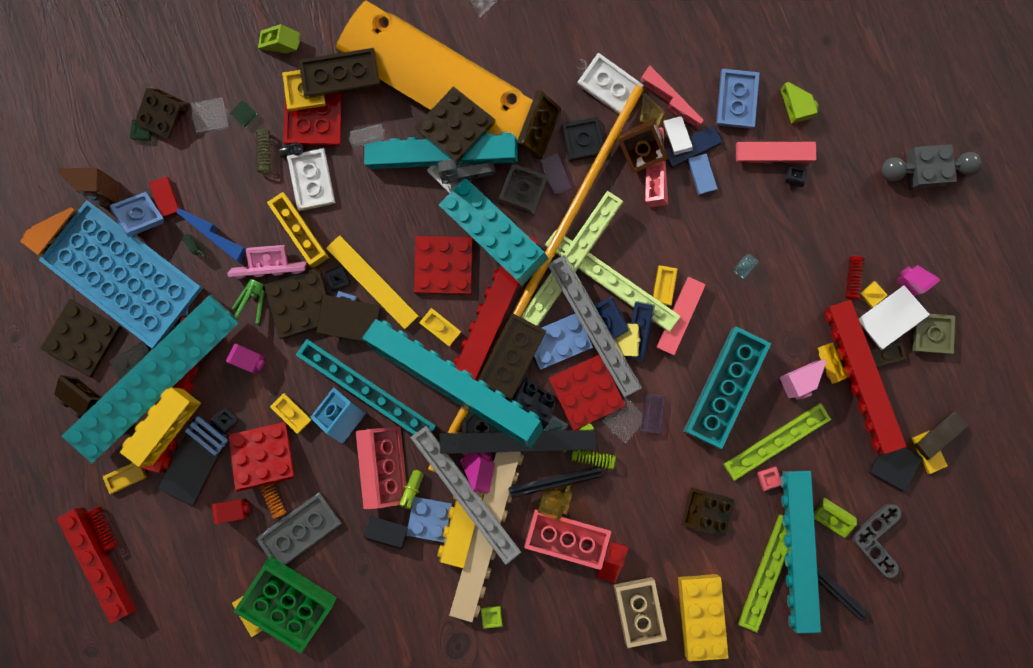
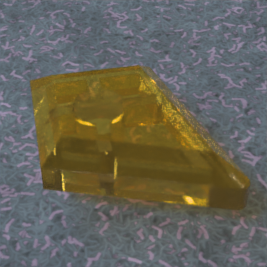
M644 93L640 122L646 123L655 119L657 125H659L665 111Z

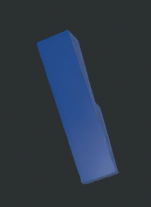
M178 208L177 213L233 259L242 264L246 256V249L215 234L218 228L213 224Z

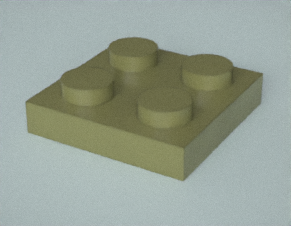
M930 314L914 326L913 351L954 354L955 316Z

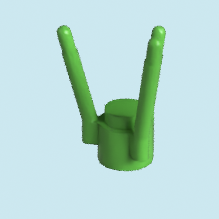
M252 279L249 280L232 307V310H235L240 304L234 316L235 319L239 317L249 297L257 298L259 296L256 314V324H259L263 297L266 291L262 290L263 284Z

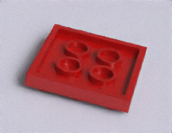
M343 92L325 95L326 106L288 111L285 96L284 145L298 142L301 145L341 146Z
M416 236L414 293L471 295L473 238Z
M600 355L549 378L572 430H576L625 406L611 374Z
M286 422L229 435L234 484L237 492L295 478Z

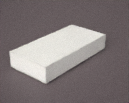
M682 116L663 121L674 155L691 151L693 147Z

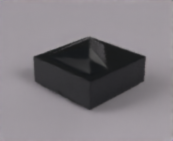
M788 165L785 183L804 187L807 169Z
M343 265L324 273L332 291L350 284Z
M223 407L210 419V422L225 434L239 419L226 407Z

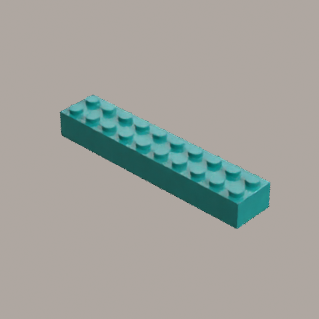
M210 294L70 427L62 437L88 461L93 463L160 399L161 394L166 389L173 387L237 326L239 321Z
M375 319L363 336V340L371 350L531 450L543 431L541 421L539 420L540 417L532 411L527 413L522 410L523 406L514 400L512 403L505 399L506 396L498 390L493 392L484 381L479 380L477 382L472 379L473 375L466 370L459 371L453 362L449 360L445 362L440 359V355L435 351L425 350L424 345L419 341L414 340L412 342L409 340V336L403 331L399 330L396 332L388 322L384 320L380 322Z

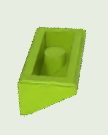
M826 498L821 500L814 512L815 520L844 538L857 525L856 517Z

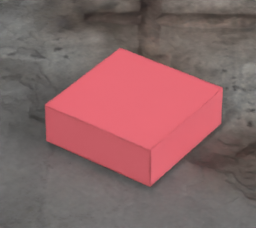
M777 467L757 472L763 491L781 486Z

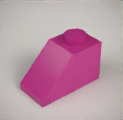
M918 265L913 268L908 266L900 272L901 276L897 279V282L901 286H905L913 296L925 293L940 281L938 277Z
M234 344L226 362L257 374L265 364V361H263L265 356L241 345Z
M491 452L467 453L460 460L470 486L475 492L484 494L490 492L495 466Z

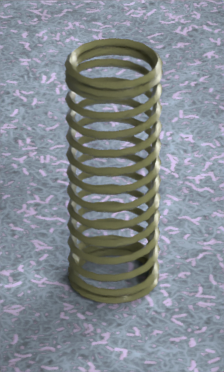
M259 129L255 131L256 144L259 145L256 148L257 172L270 173L272 171V167L269 166L271 165L269 163L271 162V153H269L271 152L269 150L271 144L269 143L270 140H268L270 139V131Z

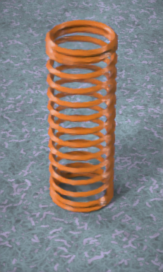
M273 483L265 487L261 486L259 489H262L261 492H264L262 495H266L263 498L266 499V505H269L267 508H271L269 509V511H272L270 514H274L272 519H275L287 512L285 509L279 510L284 506L277 507L282 504V502L276 504L281 501V499L276 500L280 496L272 498L278 495V493L270 495L277 491L269 492L276 488H269L274 485Z

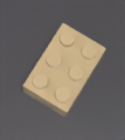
M650 577L615 584L614 590L627 648L666 641L667 638L655 580Z

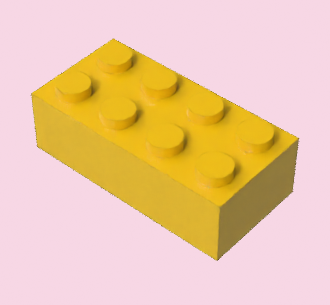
M170 387L161 394V400L157 405H153L147 413L148 417L136 426L134 435L124 441L123 449L120 451L122 455L138 467L154 465L201 404L184 389Z
M717 574L678 577L686 659L688 661L727 659L728 648L721 577Z

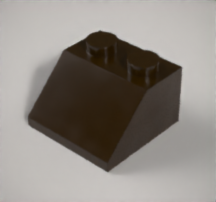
M60 375L54 395L59 398L58 402L61 405L73 409V414L78 418H81L102 398L77 377Z

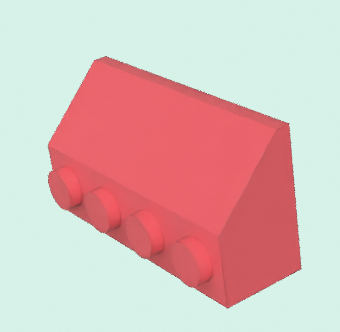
M401 426L356 431L363 509L399 505L405 492L404 487L407 486Z
M535 509L524 548L601 570L611 531Z

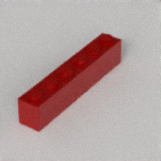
M84 507L73 509L56 518L110 624L137 611L107 552H103L102 544H99L100 541H98L99 537H96L98 534H95L96 531L92 528L93 525H91Z

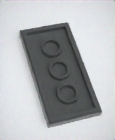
M319 492L255 539L268 558L272 556L286 565L340 526L342 522L322 493Z

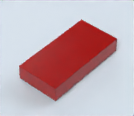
M165 176L149 182L157 208L163 219L177 214L179 205L169 178Z

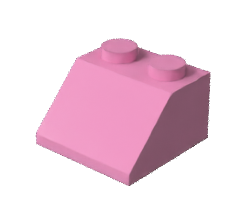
M825 359L812 362L779 377L788 398L798 400L812 395L811 391L817 389L826 364Z

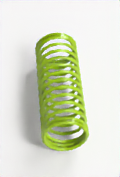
M573 450L571 458L573 462H576L579 453L578 463L580 462L581 455V463H583L586 454L585 464L589 455L588 465H590L593 454L592 466L595 456V467L598 458V467H600L603 457L602 468L606 458V469L610 457L608 469H614L616 460L614 455L611 457V454L608 456V454L602 453L601 455V452L598 453L597 451L594 454V451L591 453V450H585V452L584 450Z

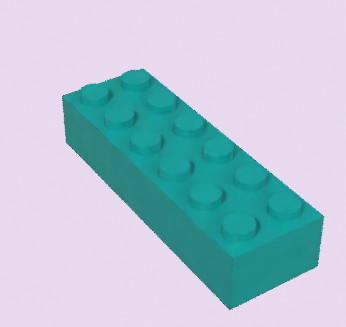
M466 178L439 204L521 286L549 259L537 244Z
M738 327L730 330L683 430L684 433L717 449L723 448L771 343Z

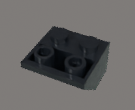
M525 378L511 403L514 400L523 406L522 410L527 413L532 411L540 417L539 420L544 430L550 423L557 397Z

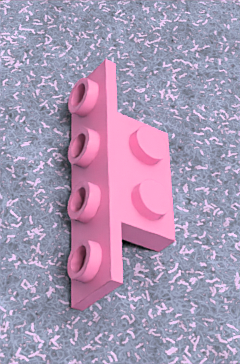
M285 245L252 247L246 249L248 266L231 268L227 274L228 277H234L235 279L244 278L246 275L261 277L269 273L275 276L282 275L284 272L299 274L305 271L307 261L288 263Z

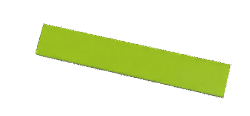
M819 403L723 465L732 480L735 481L829 422L831 418L822 404Z
M780 514L738 621V625L755 632L759 630L785 561V555H787V547L784 546L786 527L783 526V515Z

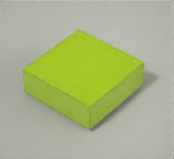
M500 606L481 608L483 629L503 626Z

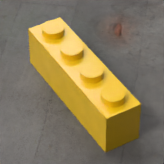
M284 192L267 202L313 269L329 259Z
M476 492L482 499L484 493ZM456 500L454 507H450L448 518L451 520L449 526L444 528L442 537L445 538L443 546L440 545L437 557H440L439 561L442 563L464 568L475 524Z

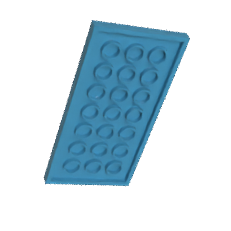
M88 200L85 201L39 259L44 265L152 349L166 337L203 289V287L136 236L127 237L119 223Z

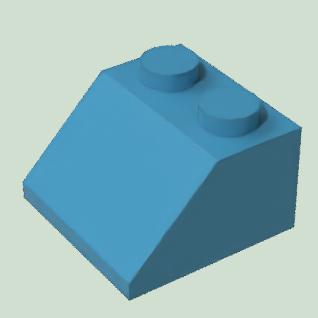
M333 387L310 418L326 434L343 444L357 424L361 422L366 412Z

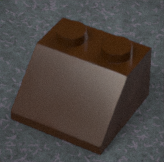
M655 119L622 132L618 137L620 146L633 173L668 159L663 137Z

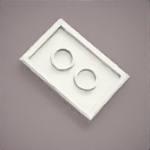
M600 53L596 55L577 82L578 86L619 115L635 85L644 86Z
M324 148L303 152L300 156H295L294 154L287 156L298 211L336 204Z
M902 286L861 316L859 322L861 327L882 351L930 314L905 286Z

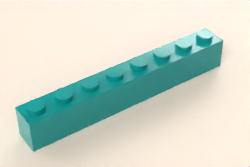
M509 132L496 136L486 133L456 165L518 162L517 138ZM409 137L407 140L391 138L389 141L372 139L371 142H365L364 165L369 169L438 166L437 164L444 160H451L427 139Z
M306 339L297 352L296 356L413 435L425 426L428 427L432 434L437 428V425L312 341Z
M782 471L783 476L780 477V484L784 489V495L781 497L782 507H785V515L782 517L783 526L786 527V535H784V546L787 547L785 565L788 567L789 574L786 575V584L790 591V595L787 596V604L791 609L788 623L789 627L796 633L821 632L811 471Z

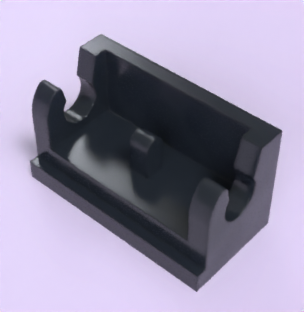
M370 516L363 537L367 540L402 550L408 527Z

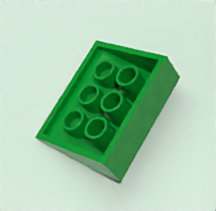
M270 556L233 612L301 654L333 607L337 597Z

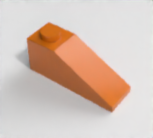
M72 207L32 226L23 234L20 242L37 255L42 256L77 213V210Z

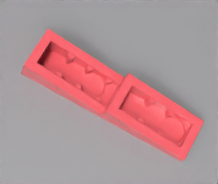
M649 65L641 77L640 83L668 101V111L678 117L682 116L685 122L699 129L703 119Z
M660 127L659 130L664 141V129ZM666 160L646 168L645 202L650 208L668 205Z
M816 142L736 143V162L810 164L816 161Z
M687 277L672 309L681 317L670 333L663 330L656 345L657 348L675 355L706 284Z

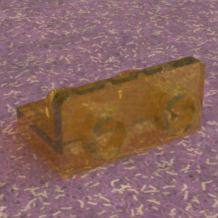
M567 485L564 492L559 491L557 488L543 491L538 513L560 521L562 514H567L570 506L569 502L573 494L570 492L571 485Z

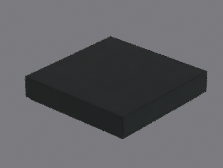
M598 117L561 124L569 161L598 155L604 144Z
M906 448L877 455L869 473L901 491H906L923 457Z

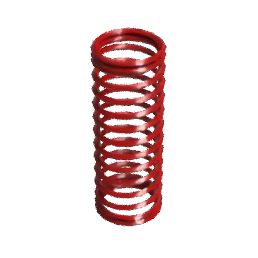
M850 256L849 270L863 271L860 268L864 266L851 265V263L864 264L862 261L865 258L862 256ZM848 270V280L862 281L859 278L863 276L850 275V273L863 274V272H851ZM847 280L848 283L846 284L848 286H846L845 298L860 299L861 296L857 295L861 294L860 292H850L847 290L861 291L858 288L862 286L849 285V283H862Z
M96 507L86 512V514L89 515L88 518L92 522V528H95V534H98L96 537H100L98 541H100L99 544H102V550L105 552L118 546V544L115 543L116 541L106 544L115 538L104 541L112 537L113 534L103 538L112 533L111 531L103 534L111 528L101 531L109 527V525L97 529L108 522L96 526L106 520L96 522L105 517L102 516L94 519L104 514L102 512L92 516L102 511L101 507Z

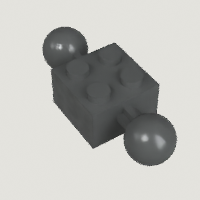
M952 144L914 147L906 153L907 163L897 157L889 158L883 163L881 172L883 177L891 182L899 181L908 174L910 190L948 187L957 182L956 170L965 176L977 174L982 168V159L975 152H965L958 159H954Z

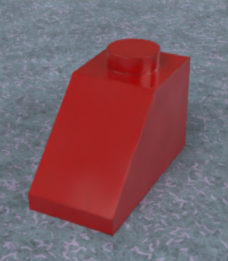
M246 498L212 504L214 524L248 518L250 505L246 502Z
M609 540L602 569H598L596 577L615 583L623 567L628 547Z

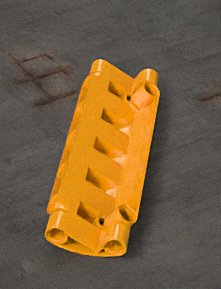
M367 0L360 5L340 35L336 44V50L343 53L374 48L379 79L430 110L454 86L495 119L496 123L487 133L496 136L509 132L515 135L518 140L531 107L532 99L523 95L519 89L397 16L383 11ZM385 17L389 20L387 27L384 25ZM377 28L382 32L377 33L375 30ZM511 93H513V94L516 95V97H517L516 103H512V102H511V100H510V95H511ZM503 105L509 107L510 109L505 110L503 108Z

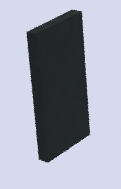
M200 423L197 425L202 430H204L208 435H210L213 439H215L219 444L222 443V441L219 438H217L214 434L207 430L203 425H201ZM195 429L193 430V432H195L198 436H200L204 441H206L209 445H211L215 450L217 449V447H216L215 445H213L210 441H208V440H207L204 436H202L199 432H197ZM216 429L220 434H222L225 438L228 439V434H223L220 430ZM186 433L158 489L194 506L221 451L217 456H214Z

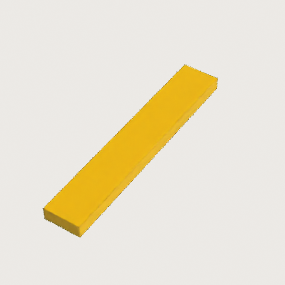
M340 235L326 248L405 330L419 317Z

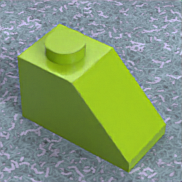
M282 24L261 30L258 49L280 53L297 51L300 44V32Z
M789 82L782 86L780 90L791 124L812 119L818 113V104L813 99L812 94Z

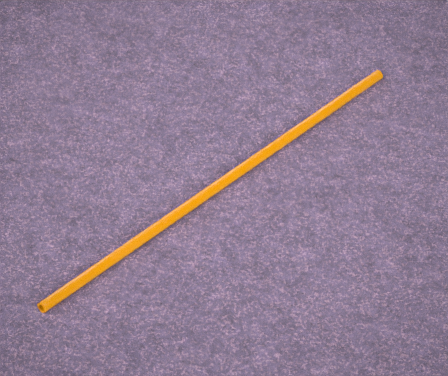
M635 85L545 251L549 259L532 275L512 312L519 317L522 316L548 268L547 264L551 262L641 96L644 90L642 87ZM496 344L494 345V347H493V349H492V351H491L489 357L487 358V360H486V362H485L483 368L481 369V371H480V373H479V375H478L476 381H478V379H479V377H480V375H481V373H482V371H483V369H484V367H485V365H486L488 359L490 358V356H491V354H492V352H493V350H494ZM461 406L447 433H458L465 417L470 411ZM429 465L428 469L435 472L432 466Z

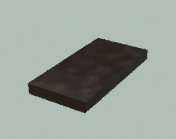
M374 48L299 60L305 99L380 86Z
M512 313L478 381H484L490 386V389L498 390L512 400L546 330Z

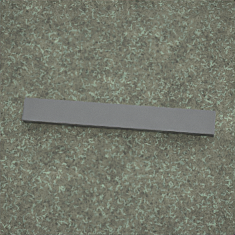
M566 255L547 264L624 398L640 390L642 387Z
M425 426L410 437L504 564H508L518 556L521 551L479 495L472 490L470 483L449 455L440 454V443L428 427Z

